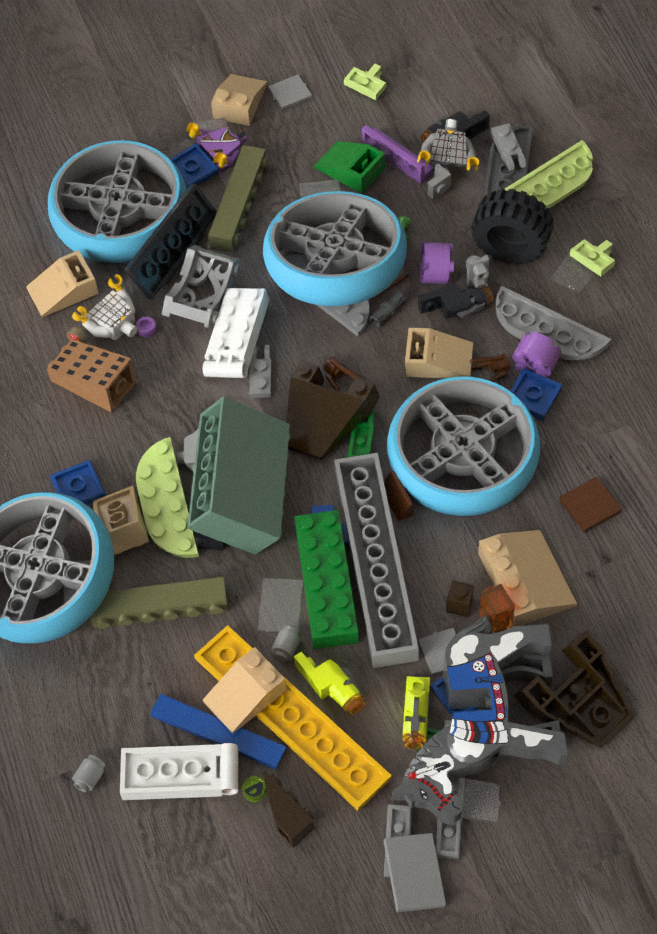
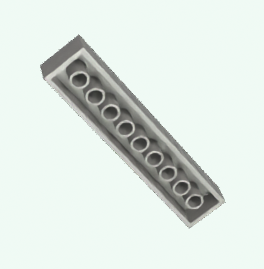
M378 453L335 459V475L373 668L419 661V648Z

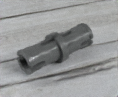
M397 291L388 301L383 302L381 308L370 316V321L375 320L372 324L379 327L389 316H393L396 313L395 310L406 302V297L401 299L404 294Z

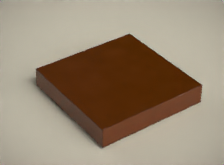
M597 477L559 498L561 504L584 533L620 514L622 510Z

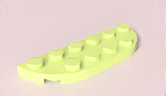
M581 140L511 184L505 190L516 189L518 192H527V195H533L537 197L539 202L542 201L546 208H551L586 184L593 170L592 153L586 143Z
M168 437L155 443L145 452L136 471V484L146 528L152 541L160 549L176 557H199L194 533L192 530L187 529L189 512L172 441Z

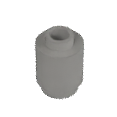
M285 626L283 630L279 631L271 649L274 658L278 661L286 662L292 660L300 643L301 634L297 629Z
M89 755L87 759L85 758L72 777V780L75 782L74 786L82 792L92 791L104 772L105 763L96 756Z

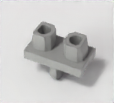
M474 255L466 260V283L468 287H481L483 291L487 290L489 277L488 256L484 255L481 258Z

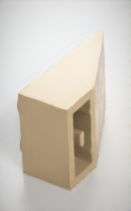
M79 250L59 258L26 286L41 317L99 294L95 278Z
M409 328L405 356L407 377H470L473 342L430 328Z

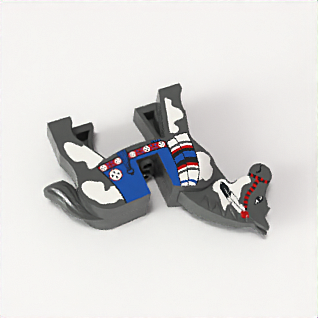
M484 615L452 638L445 651L443 668L444 686L449 709L479 707L483 708V710L454 712L450 726L443 728L431 737L416 754L404 775L403 783L392 791V800H405L411 808H425L432 812L441 822L454 824L461 818L463 805L461 799L451 793L452 785L450 780L480 774L513 756L525 759H545L557 765L566 764L568 757L565 733L560 731L559 720L533 726L508 722L506 682L514 680L529 681L539 675L548 687L551 686L553 676L549 655L552 644L549 624L513 626L507 630L493 633L491 619L488 615ZM527 653H537L540 655H529Z

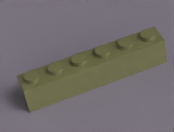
M242 145L208 235L210 248L233 253L235 246L239 245L241 239L240 232L246 227L247 214L250 215L252 200L257 197V186L262 183L263 170L268 167L269 158L266 157L265 149Z
M224 577L107 591L102 603L90 617L93 628L105 629L114 625L129 626L132 623L138 622L152 623L155 620L161 619L175 620L178 617L185 616L198 617L201 614H221L228 611Z

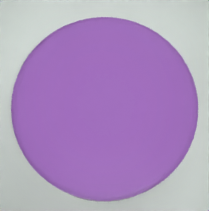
M142 317L136 322L137 334L143 338L151 337L157 331L156 322L151 317Z

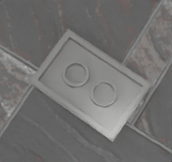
M432 833L385 838L383 841L396 912L445 907L446 901Z

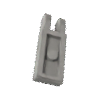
M510 123L491 128L492 138L509 171L515 169L514 159H517L521 168L526 167L525 157Z
M256 345L250 362L249 396L250 398H271L272 362L270 358V345H265L264 347L265 359H257L258 348Z

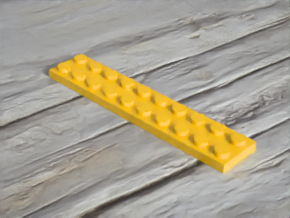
M227 625L202 647L194 657L208 672L220 681L230 668L253 648ZM285 678L287 691L256 716L359 811L392 779V775Z

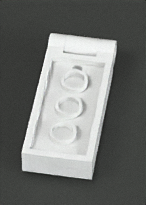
M226 289L205 354L206 361L203 364V374L205 377H247L253 351L270 300L265 289Z
M238 745L121 748L120 795L122 800L219 797L222 794L234 795L238 793Z

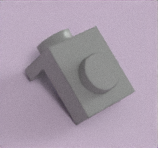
M439 163L435 165L434 178L428 182V196L432 199L444 194L451 187V173Z

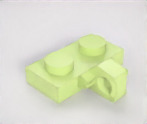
M374 64L369 71L365 72L354 67L344 79V85L374 100H377L386 88V82L380 80L382 74L381 66Z
M584 239L570 250L571 257L599 276L605 274L615 265V260L609 256L612 253L613 244L608 240L597 247Z

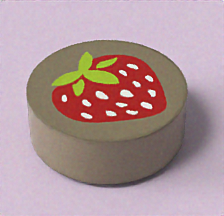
M72 327L67 332L69 341L73 339L85 344L88 341L85 332L78 327Z

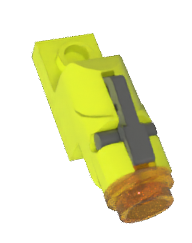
M302 651L294 656L295 667L321 700L330 695L340 704L345 712H349L351 715L359 712L364 707V697L349 668H340L332 660H327L316 667L312 658H306Z
M407 676L402 740L408 749L418 750L426 743L430 677Z

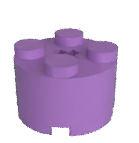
M422 243L420 256H422L420 281L422 283L450 284L451 272L454 271V260H450V255L453 253L452 243Z
M530 332L529 335L524 333L512 355V359L516 364L515 369L521 373L523 368L547 378L551 375L562 354V350L558 345L556 347L552 345L553 340L541 333Z

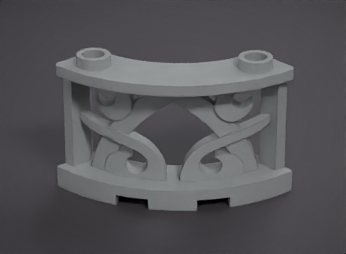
M196 245L189 247L180 275L183 276L182 280L179 283H175L170 292L165 295L162 315L167 317L173 314L204 323L206 328H209L213 323L215 324L226 289L232 288L235 276L237 277L240 273V259L206 250ZM200 255L210 257L209 264ZM217 260L229 263L225 273H220L222 264L218 265L213 271ZM199 273L200 277L194 278V274ZM209 278L215 294L206 299L196 301L195 294L189 287L201 285ZM185 296H190L191 302H189V298L185 299Z

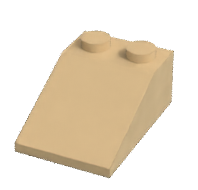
M230 74L217 88L211 102L213 119L250 126L267 86V81Z
M134 486L93 501L94 512L101 518L111 537L114 555H119L123 551L133 547H140L144 543L149 542L147 528Z
M254 647L230 668L206 695L203 702L233 734L286 692V681L275 667Z

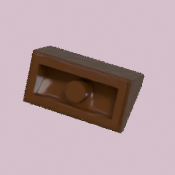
M393 470L385 479L384 485L388 503L397 520L402 521L413 516V503Z

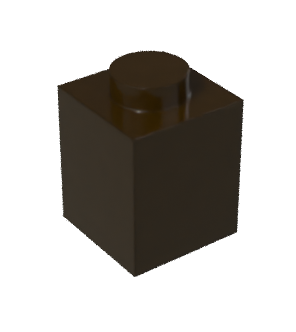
M452 580L446 600V612L468 617L474 599L475 585Z

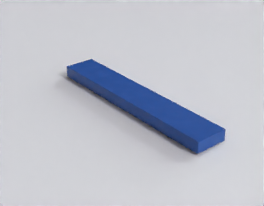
M160 694L150 712L151 717L214 744L238 745V754L277 770L287 751L286 746L243 728L238 729L232 734L217 717L163 694Z

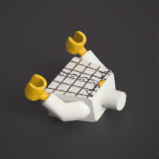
M118 274L115 275L118 284H114L111 278L108 281L111 288H116V292L111 291L88 313L85 307L79 306L77 310L82 316L76 312L72 315L75 321H82V325L95 337H109L117 340L124 333L129 337H133L137 333L138 328L134 325V304L125 287L122 288V277Z

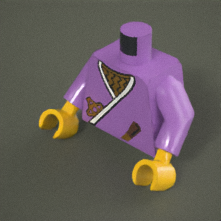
M189 123L186 129L187 132H190L189 136L192 139L197 137L198 145L219 168L220 174L227 168L235 166L242 143L247 141L243 131L233 135L226 127L218 130L200 129L196 123Z

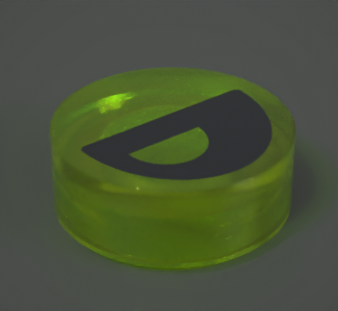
M251 776L244 780L242 793L245 799L256 802L265 796L266 786L260 777Z

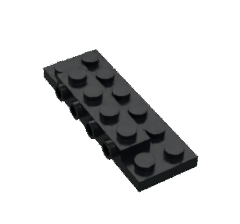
M191 184L124 269L148 299H154L163 285L169 282L173 272L182 265L187 249L195 245L203 237V233L215 219L216 209L196 184Z

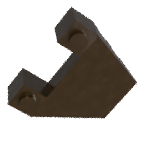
M300 360L290 379L286 423L290 424L288 449L322 460L342 442L341 438L356 428L355 425L361 419H366L371 414L380 396L375 383L357 377L346 394L322 387L325 380L320 367Z
M586 630L577 635L562 649L563 653L577 668L552 691L538 675L529 680L514 696L530 714L547 722L559 720L561 729L601 748L634 716L622 690L619 689L613 677L615 674L612 668H609L602 647Z

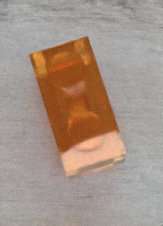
M502 584L495 587H487L481 593L479 615L481 617L484 615L490 617L493 633L513 627L515 605Z

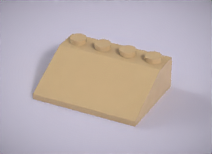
M540 530L501 533L479 541L478 555L513 626H523L577 606V602Z

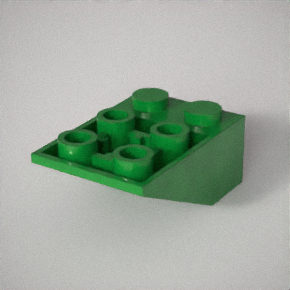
M337 141L314 165V168L362 194L385 169V153L369 144Z

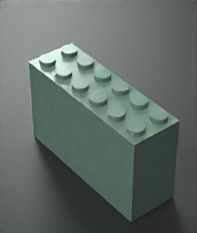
M225 396L200 414L187 529L255 555L280 539L282 535L281 523L284 514V487L287 477L286 463L289 456V423Z

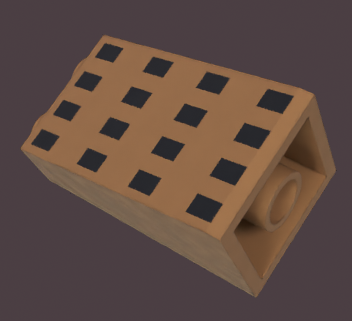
M73 339L63 346L60 354L49 363L47 368L50 381L111 413L136 383L130 358Z

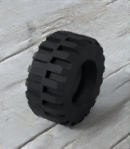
M499 189L497 192L493 191L481 199L471 225V232L477 246L480 249H484V253L487 255H492L496 260H504L505 263L514 262L515 264H521L524 262L526 264L537 260L545 253L554 228V219L549 208H546L542 201L539 202L537 197L527 195V192L524 191L518 192L516 189Z

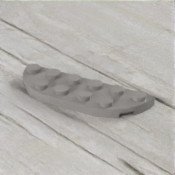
M305 254L284 257L289 263L303 270L309 264ZM368 300L344 306L317 305L358 337L368 324Z
M503 286L500 287L497 293L496 314L504 329L519 339L523 337L524 333L529 335L530 332L541 333L553 340L552 345L555 347L558 345L561 348V359H589L602 353L611 344L610 338Z

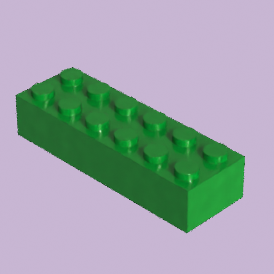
M339 510L294 516L313 650L359 643Z

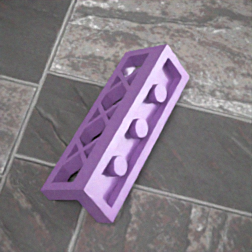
M367 125L362 128V144H369L384 152L385 160L420 184L434 173L433 166L430 164L426 165V161L420 159L418 163L417 155L377 128L371 129Z

